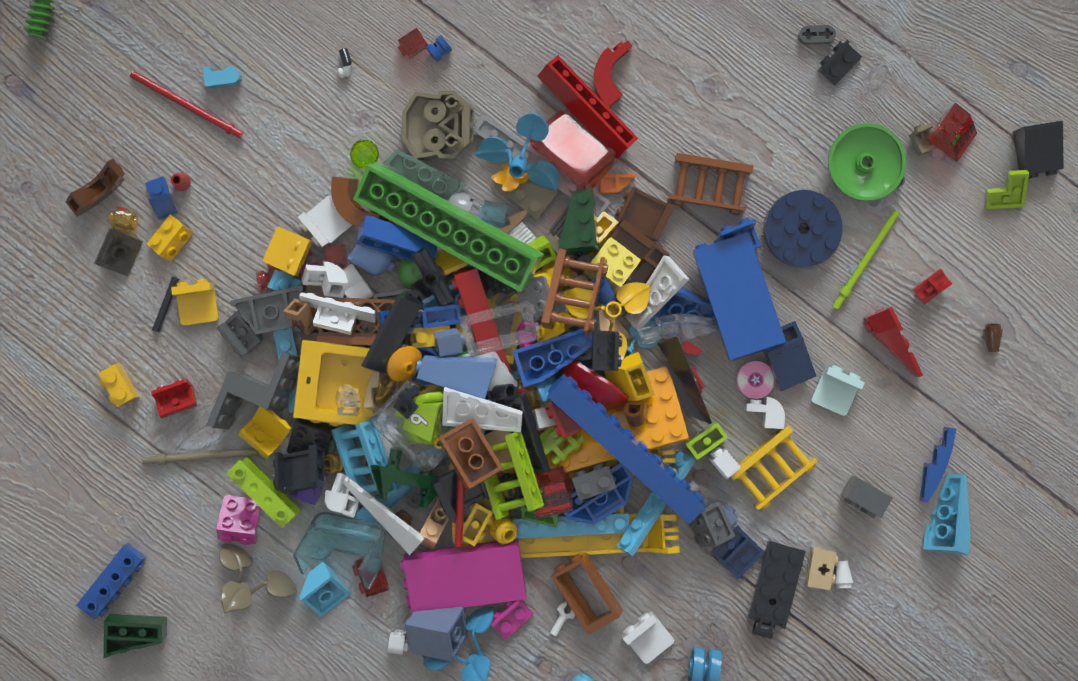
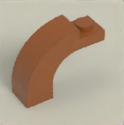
M332 177V200L336 210L344 220L360 227L366 215L388 222L387 218L378 213L365 210L360 203L353 200L358 187V179Z

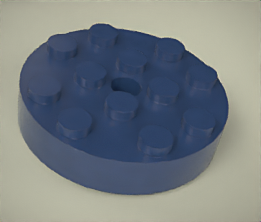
M797 190L782 196L770 207L765 217L763 230L765 242L771 253L778 260L793 267H810L824 262L836 251L841 241L843 226L840 213L830 199L815 191ZM800 224L807 225L806 234L799 232L798 227Z

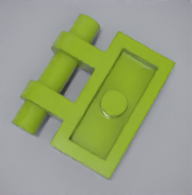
M553 426L546 429L540 435L545 454L548 456L553 451L556 453V456L551 459L555 465H558L561 461L564 462L567 456L572 451L578 450L581 447L580 444L585 441L581 434L575 439L571 435L565 439L562 436L558 437ZM567 440L570 444L561 451L558 447Z

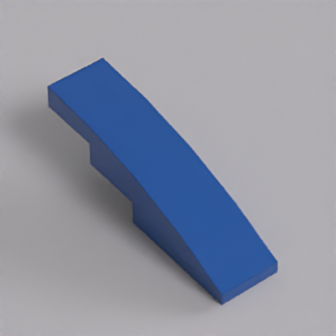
M460 304L422 307L425 310L420 319H415L413 325L416 326L415 328H429L461 324ZM389 311L379 312L380 328Z
M944 427L942 445L934 444L932 463L924 462L920 501L928 503L943 477L953 449L956 428Z

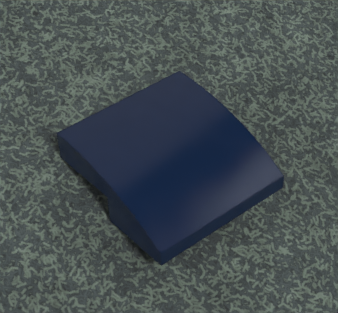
M737 525L733 529L735 537L716 546L711 553L739 579L765 552Z

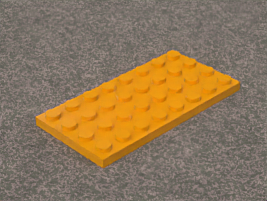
M667 366L647 371L655 395L639 400V402H645L647 408L646 421L641 426L633 427L627 423L624 408L606 411L608 415L615 416L624 429L628 428L631 430L638 442H644L649 448L648 451L689 440L674 383ZM539 402L530 405L531 411L540 408ZM544 429V430H539V431H538L539 436H540L546 429ZM583 429L571 435L574 439L580 434L583 436L585 441L580 444L581 447L578 450L572 451L567 456V459L564 462L561 461L558 465L551 461L556 456L554 451L550 455H546L550 470L546 473H537L539 481H543L617 459ZM566 440L558 448L562 451L570 443Z

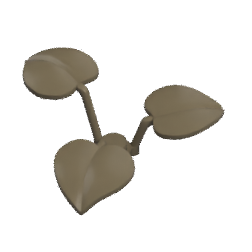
M223 544L221 546L219 560L222 566L230 571L239 570L237 582H227L222 588L221 602L224 613L247 609L252 604V594L263 586H267L268 594L277 598L290 597L297 592V588L290 577L281 571L268 573L266 576L267 581L250 590V586L247 583H241L242 568H247L250 565L248 553L243 548L234 544Z

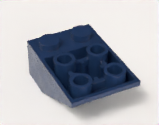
M796 321L781 327L786 340L785 345L763 351L780 391L816 377Z

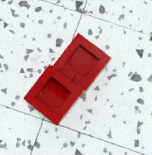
M665 336V337L662 339V341H665V340L670 339V338L667 337V336ZM687 340L681 345L684 353L701 354L703 352Z

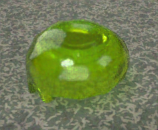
M361 139L351 146L349 154L352 163L356 167L366 169L367 165L377 162L379 150L372 140Z

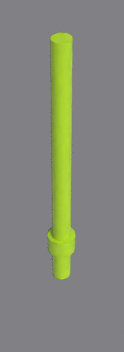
M893 210L845 287L842 286L838 292L839 296L832 305L834 309L839 310L845 299L850 297L852 288L899 217L900 213L896 210Z

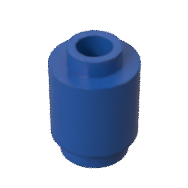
M596 277L591 281L592 283H595ZM603 277L597 301L602 305H607L615 300V292L606 277Z

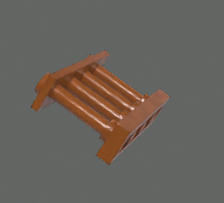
M682 153L676 154L675 162L679 163L680 171L676 195H670L668 199L673 201L672 204L683 206L684 203L726 209L729 210L730 214L740 215L741 212L746 211L747 207L740 206L744 178L747 177V174H752L754 165ZM690 165L698 166L697 169H699L695 198L683 197L687 170L690 168ZM709 168L717 169L716 172L718 173L713 202L702 200L706 173L709 171ZM728 171L736 172L735 175L737 176L732 205L721 203L725 176L728 174Z
M559 248L541 320L542 328L550 329L552 323L559 322L584 327V334L586 337H589L590 331H594L596 320L593 317L602 278L608 272V264H606L605 257H601L600 264L597 265L572 260L567 256V250ZM571 267L597 272L596 281L592 283L566 278V275H563L564 269ZM566 285L592 290L591 301L561 296V293H559L560 286L564 287ZM559 304L589 309L587 320L559 315L557 312H554L555 307Z

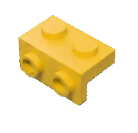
M169 214L147 242V245L159 256L171 262L194 232L183 225L176 217Z
M567 312L558 313L559 315L574 317ZM555 322V324H551L550 329L542 328L541 324L535 328L537 342L555 338L574 325Z

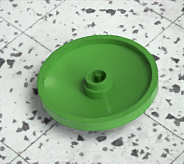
M862 123L846 129L835 139L828 154V171L832 182L844 195L859 201H873L887 196L900 184L906 170V154L901 141L892 131L878 124Z

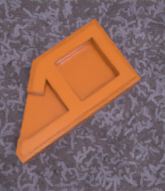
M600 174V194H619L635 178V174Z

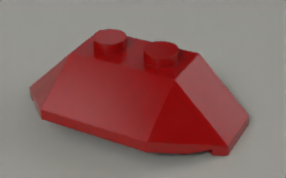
M573 360L559 370L560 377L563 374L566 377H572L577 382V387L582 391L585 389L592 396L591 399L596 404L598 402L601 403L606 411L623 409L629 396L623 394L612 382L581 363Z

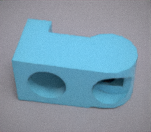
M210 66L202 67L205 87L208 89L235 86L242 80L241 73L235 67L229 66L220 71H213V68Z

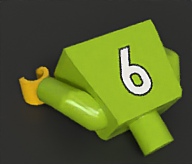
M444 391L442 393L428 392L416 396L413 401L418 405V409L409 419H405L397 410L395 411L396 417L404 419L403 429L408 432L416 443L424 445L434 444L437 449L443 447L441 443L437 442L439 437L442 436L438 434L443 411V402L441 401Z

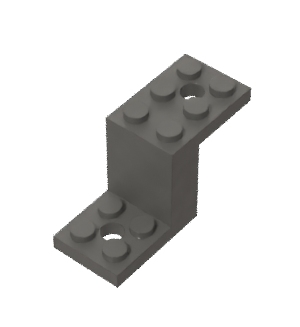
M283 352L270 385L246 374L228 371L206 425L212 428L229 429L235 422L234 416L242 404V399L267 410L283 411L289 403L288 397L290 392L296 385L300 356Z

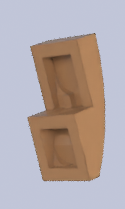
M526 210L509 216L510 225L499 230L508 234L527 216Z

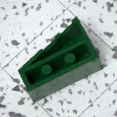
M592 189L572 191L559 243V248L567 250V255L600 251L595 195Z
M109 614L104 621L103 659L114 654H123L133 649H141L162 643L167 636V617Z

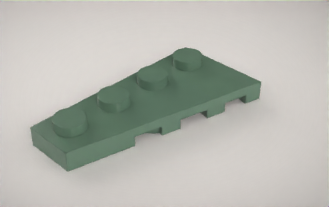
M396 148L383 162L390 170L446 200L452 195L460 193L467 185Z

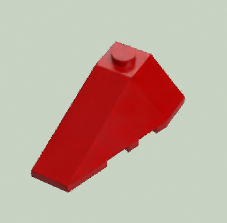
M883 307L864 317L865 323L863 324L867 332H871L915 377L923 376L914 354L908 351L910 345L908 340L900 333L903 328L893 308Z

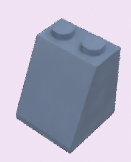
M463 607L414 611L405 622L410 652L418 655L453 662L468 636Z

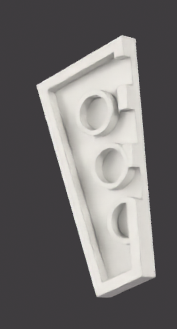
M663 256L646 283L651 286L645 310L639 314L627 313L625 316L635 329H641L689 280L669 256Z
M444 387L442 426L457 427L473 418L479 429L521 432L522 411Z

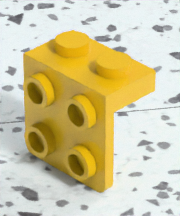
M207 279L196 280V284L188 285V282L176 283L177 287H171L172 295L177 296L180 323L182 325L213 322L219 319L214 283L207 282Z
M259 407L253 418L239 431L238 435L263 457L268 459L285 440L291 431V427L285 420L277 416L273 410Z

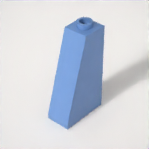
M425 355L422 361L418 360L415 371L418 372L417 379L485 399L498 359Z

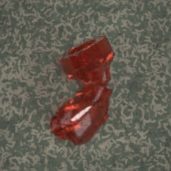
M267 264L269 273L263 270L255 273L261 291L269 289L268 284L275 269L281 271V269Z

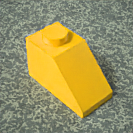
M604 211L597 218L600 249L611 237L619 223ZM599 251L588 252L586 254H588L594 259V257L597 255Z

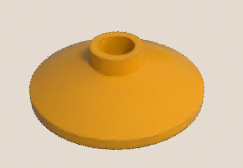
M404 346L396 350L387 364L389 377L396 382H405L414 377L417 373L415 369L418 360L422 361L420 351L413 346Z

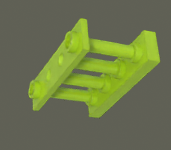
M522 432L508 434L505 436V442L490 446L494 453L509 449L512 460L500 463L503 467L502 471L515 468L518 479L499 484L497 474L484 481L496 520L508 516V510L526 505L529 512L544 506ZM521 487L524 498L505 503L502 491Z
M249 456L243 461L240 459L226 473L281 528L288 524L302 510L287 494L275 490L273 480Z

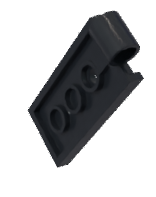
M513 384L495 385L492 388V396L496 403L522 411L521 432L534 473L548 472L550 467L526 393L518 397Z
M767 541L747 616L748 619H756L752 634L772 639L775 625L781 626L783 629L786 628L806 551ZM774 598L776 603L770 605L769 599Z

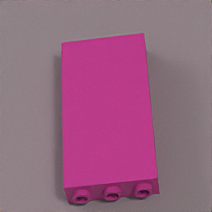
M514 539L509 544H501L495 541L476 544L475 547L465 545L462 547L412 552L410 555L405 553L403 561H400L401 572H405L406 576L403 579L404 589L408 590L409 596H406L407 607H411L412 613L414 611L452 607L464 608L526 599V586L519 539Z

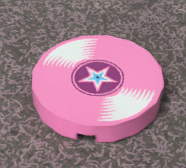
M747 362L737 372V387L748 398H763L774 387L775 377L772 370L763 362Z

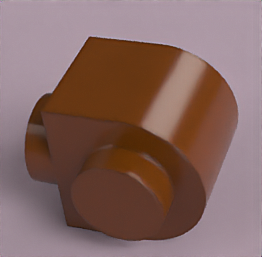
M627 401L624 408L627 423L633 427L641 426L647 417L646 403Z

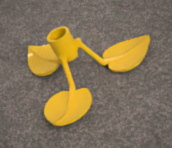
M638 282L625 284L616 294V298L621 304L613 301L608 303L606 307L595 308V311L602 310L605 318L610 320L609 331L613 330L615 319L620 315L623 306L625 311L630 314H639L645 310L649 301L651 286ZM573 288L563 292V296L591 301L593 294L592 290ZM565 305L569 313L575 318L587 319L589 309ZM619 332V335H622V346L619 347V355H621L623 360L627 351V340Z

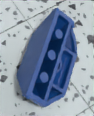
M620 462L610 467L617 488L581 501L578 498L576 489L563 497H568V501L562 502L560 500L558 505L570 503V507L561 509L568 520L596 524L627 504L634 479L630 471Z

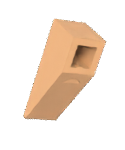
M438 499L420 531V534L424 536L420 544L432 550L449 520Z

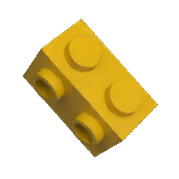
M114 364L98 373L100 376L99 382L103 388L108 390L110 394L108 397L113 405L121 407L139 397L121 364Z
M479 501L475 503L463 526V541L474 547L477 542H482L486 534L483 530L486 525L490 526L495 518L490 507Z

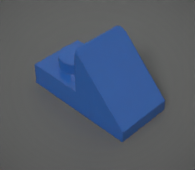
M164 176L145 183L151 198L149 203L159 219L168 217L169 214L174 215L178 213Z

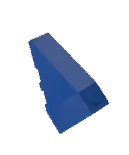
M683 286L650 319L666 327H703L704 329L718 330L708 299Z
M583 328L513 350L524 388L544 382L592 348V339L590 334L589 337L585 336Z

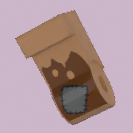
M294 298L283 311L284 315L291 319L293 331L309 336L315 327L313 326L314 318L309 303Z

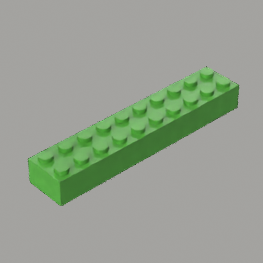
M377 162L367 165L353 198L356 202L519 292L529 287L544 255L540 251Z

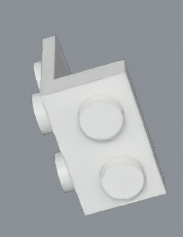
M330 195L308 213L303 212L298 216L301 220L299 225L305 232L308 230L313 235L311 239L318 247L321 245L326 248L353 226L338 213Z
M652 611L643 614L635 625L628 626L622 634L623 640L632 647L645 664L651 662L674 643V638Z

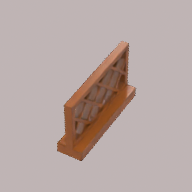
M329 297L342 303L352 302L355 306H358L355 302H362L359 307L366 303H371L376 308L374 310L376 312H380V308L385 303L393 304L395 301L393 299ZM363 320L359 325L355 323L354 326L356 328L352 330L351 335L336 331L324 332V328L319 327L317 342L371 346L377 334L373 333L375 331L379 332L380 324L376 326L373 322H370L374 329L369 334H365L360 327L366 321Z

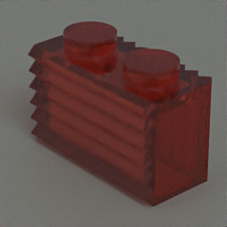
M378 552L355 559V564L352 565L355 576L359 575L361 583H358L361 594L365 593L366 598L389 590Z

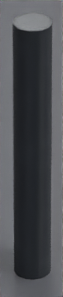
M172 276L152 328L155 332H160L173 298L171 287H177L176 283L179 282V279Z

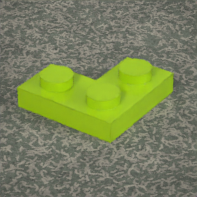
M1028 170L1008 171L1006 188L986 189L985 208L1025 207L1029 179Z

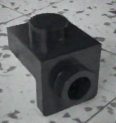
M416 385L409 390L405 388L398 395L400 399L393 406L405 419H409L418 409V405L413 401L414 397L420 392Z

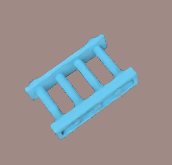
M374 418L356 424L355 430H350L348 424L331 430L346 476L370 494L371 492H377L375 482L372 485H368L364 474L371 473L372 475L371 465L385 467L388 464ZM354 437L360 438L362 448L356 449L353 441ZM359 456H366L368 466L362 467ZM395 481L392 482L387 497L398 492Z

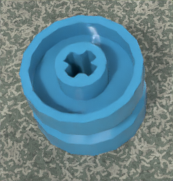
M693 646L688 665V681H719L721 651L710 649L705 656V651L702 647Z

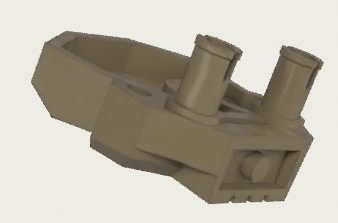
M455 90L439 91L438 95L414 92L402 112V140L412 157L418 160L438 157L443 161L457 160L463 150L474 144V109ZM438 109V114L434 115L433 111ZM453 124H454V131L449 128V127H451ZM438 137V142L434 144L433 139Z

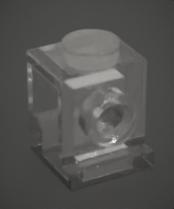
M345 384L338 388L335 396L338 415L357 416L361 406L358 388Z

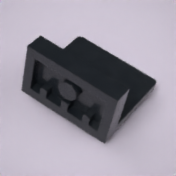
M297 418L293 425L287 453L309 450V445L316 444L325 449L326 455L330 438L333 435L331 430L337 426H332L325 422L313 423L310 420Z

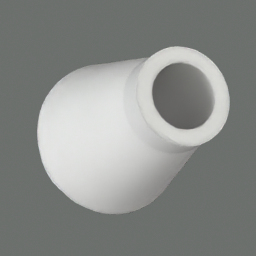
M838 561L834 583L836 584V589L852 588L853 579L848 561Z

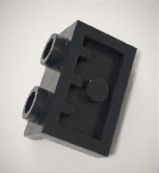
M848 39L844 43L840 41L833 48L835 53L831 57L827 55L819 63L822 66L818 71L834 86L862 58L849 45L850 41Z

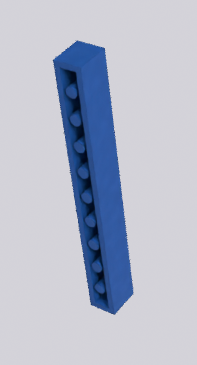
M563 374L547 390V397L688 524L706 509L705 499L699 492H693L690 489L689 483L684 479L680 480L676 476L677 473L670 466L667 468L662 464L663 460L657 454H651L648 451V446L642 441L638 442L631 430L628 428L624 429L615 416H610L606 413V409L601 403L598 402L596 404L591 399L592 396L585 389L582 391L577 387L578 384L572 377H566Z

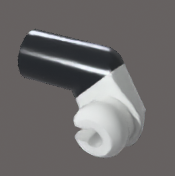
M343 48L339 50L343 64L342 68H338L340 78L350 76L352 65L348 49Z

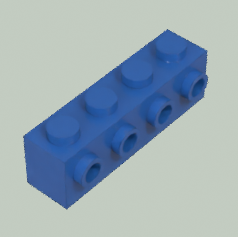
M367 215L360 224L356 242L358 245L412 262L415 261L411 255L421 248L427 247L434 260L438 250V246L402 226Z
M129 543L123 545L76 606L93 620L99 616L102 618L109 610L107 607L111 601L114 603L121 595L120 589L123 586L126 588L133 580L132 574L135 571L138 573L145 565L143 561L146 556Z

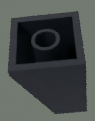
M1063 120L1025 126L1013 131L1019 170H1028L1029 179L1039 177L1038 174L1045 173L1046 176L1056 175L1058 170L1064 169Z

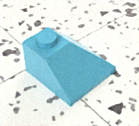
M322 562L308 573L299 598L322 617L351 593L334 570L325 562Z

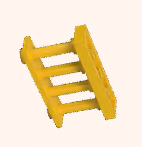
M784 425V429H779L739 462L740 469L730 476L732 480L736 478L741 480L758 502L754 504L757 510L767 508L771 504V499L804 472L809 473L816 467L815 463L818 462L814 457L808 460L796 446L790 435L793 430L788 425ZM780 442L782 444L785 443L801 462L802 466L793 472L777 453L775 446ZM765 454L767 456L770 455L786 474L787 478L780 484L776 482L762 465L761 458ZM751 466L757 469L773 489L765 496L762 495L746 475V470Z

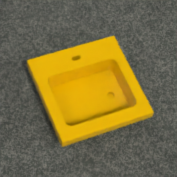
M302 340L293 418L353 425L372 419L373 411L364 408V401L374 370L361 366L370 348ZM307 377L311 378L310 383H307Z

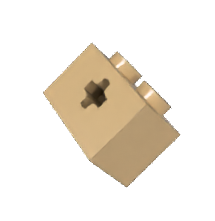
M810 547L804 583L807 587L830 590L831 585L834 586L835 574H833L834 567L838 565L837 552L831 549ZM824 565L826 567V570H822L821 573V571L818 570V568Z

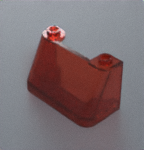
M560 109L546 121L549 127L546 139L534 141L530 138L529 144L568 176L574 184L580 187V190L593 189L618 162L615 157L617 153L609 146L605 148L573 120L574 116L568 110L562 111Z

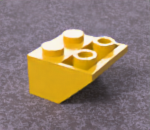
M639 352L624 357L621 367H618V371H604L607 380L616 385L623 394L629 396L628 401L637 402L655 395Z

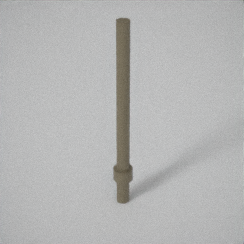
M254 448L173 455L162 453L157 454V456L142 457L143 465L157 463L158 465H167L169 462L258 455V451Z

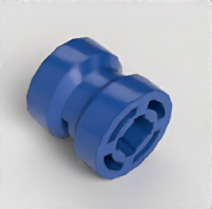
M441 35L436 38L434 44H429L426 47L437 62L442 59L444 54H449L452 51L450 45Z

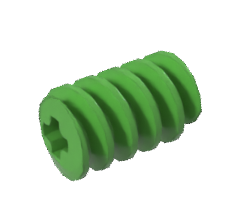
M32 0L35 3L30 4L29 7L34 11H28L27 14L31 18L25 20L30 26H24L23 29L28 32V35L47 40V37L42 33L49 32L44 26L51 25V22L46 20V18L53 17L48 10H55L50 5V3L55 1Z

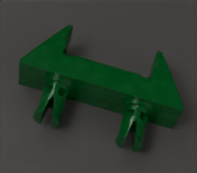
M390 448L387 466H370L379 499H388V491L391 489L393 481L420 488L421 499L418 507L427 508L437 496L430 482L435 479L433 478L432 471L436 458L423 456L421 473L415 474L400 470L399 462L402 450Z

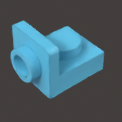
M275 269L268 287L279 291L301 286L302 281Z

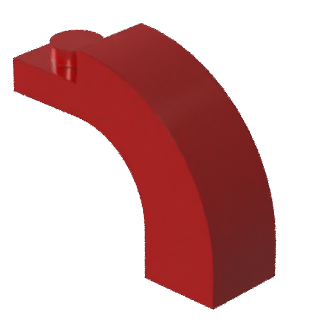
M628 40L625 43L622 41L613 48L614 52L607 47L598 58L595 66L594 88L597 96L609 108L623 96L612 81L611 69L618 60L632 49V45Z

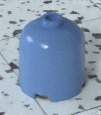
M356 244L347 260L374 276L382 275L386 270L390 272L396 263L393 261L395 256Z

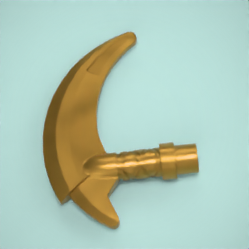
M391 378L386 383V386L379 384L375 401L381 408L393 407L400 399L398 396L392 397L389 394L397 383Z

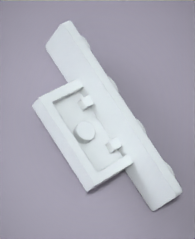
M300 293L299 295L301 301L307 302L310 307L317 309L313 326L351 335L356 319L373 323L376 321V311L369 307H359L349 302L342 303L329 297H318L313 293Z

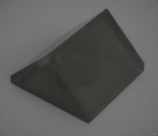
M109 228L94 264L128 276L143 241L116 229Z

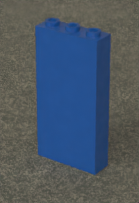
M743 231L734 233L733 237L729 239L718 238L710 245L706 243L697 245L696 249L693 250V256L729 362L785 345L786 343L750 234Z

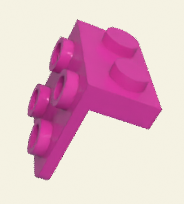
M226 495L223 499L216 527L218 539L224 542L237 541L244 545L256 544L258 538L256 528L261 508L251 498Z

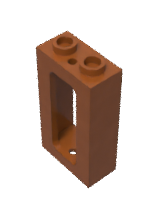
M587 553L582 556L577 554L570 559L568 564L565 565L563 562L554 568L555 572L551 575V578L587 634L596 631L621 616L623 609ZM579 566L584 568L609 608V611L600 616H596L569 575L570 571Z

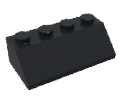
M405 292L397 296L361 365L362 367L384 374L387 373V364L390 357L396 350L406 346L404 340L407 335L409 337L412 335L416 327L413 325L415 319H420L425 310L422 308L424 302Z

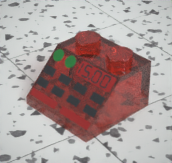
M954 103L945 111L926 139L957 162L977 135V131L971 114Z
M564 466L550 469L546 473H534L544 506L533 510L535 519L573 510L571 479Z

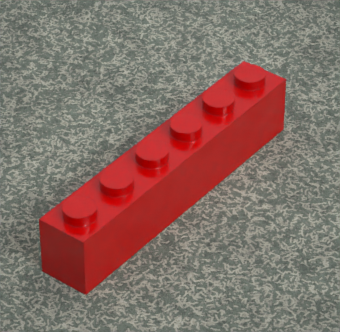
M559 55L547 63L537 77L616 159L623 155L637 141L638 137Z

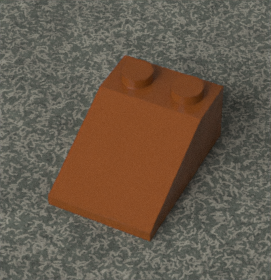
M473 418L439 437L451 464L467 491L503 470L502 465Z

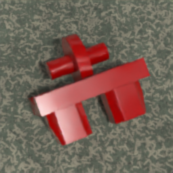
M939 269L912 290L922 304L925 305L952 285V282L946 277L943 270Z

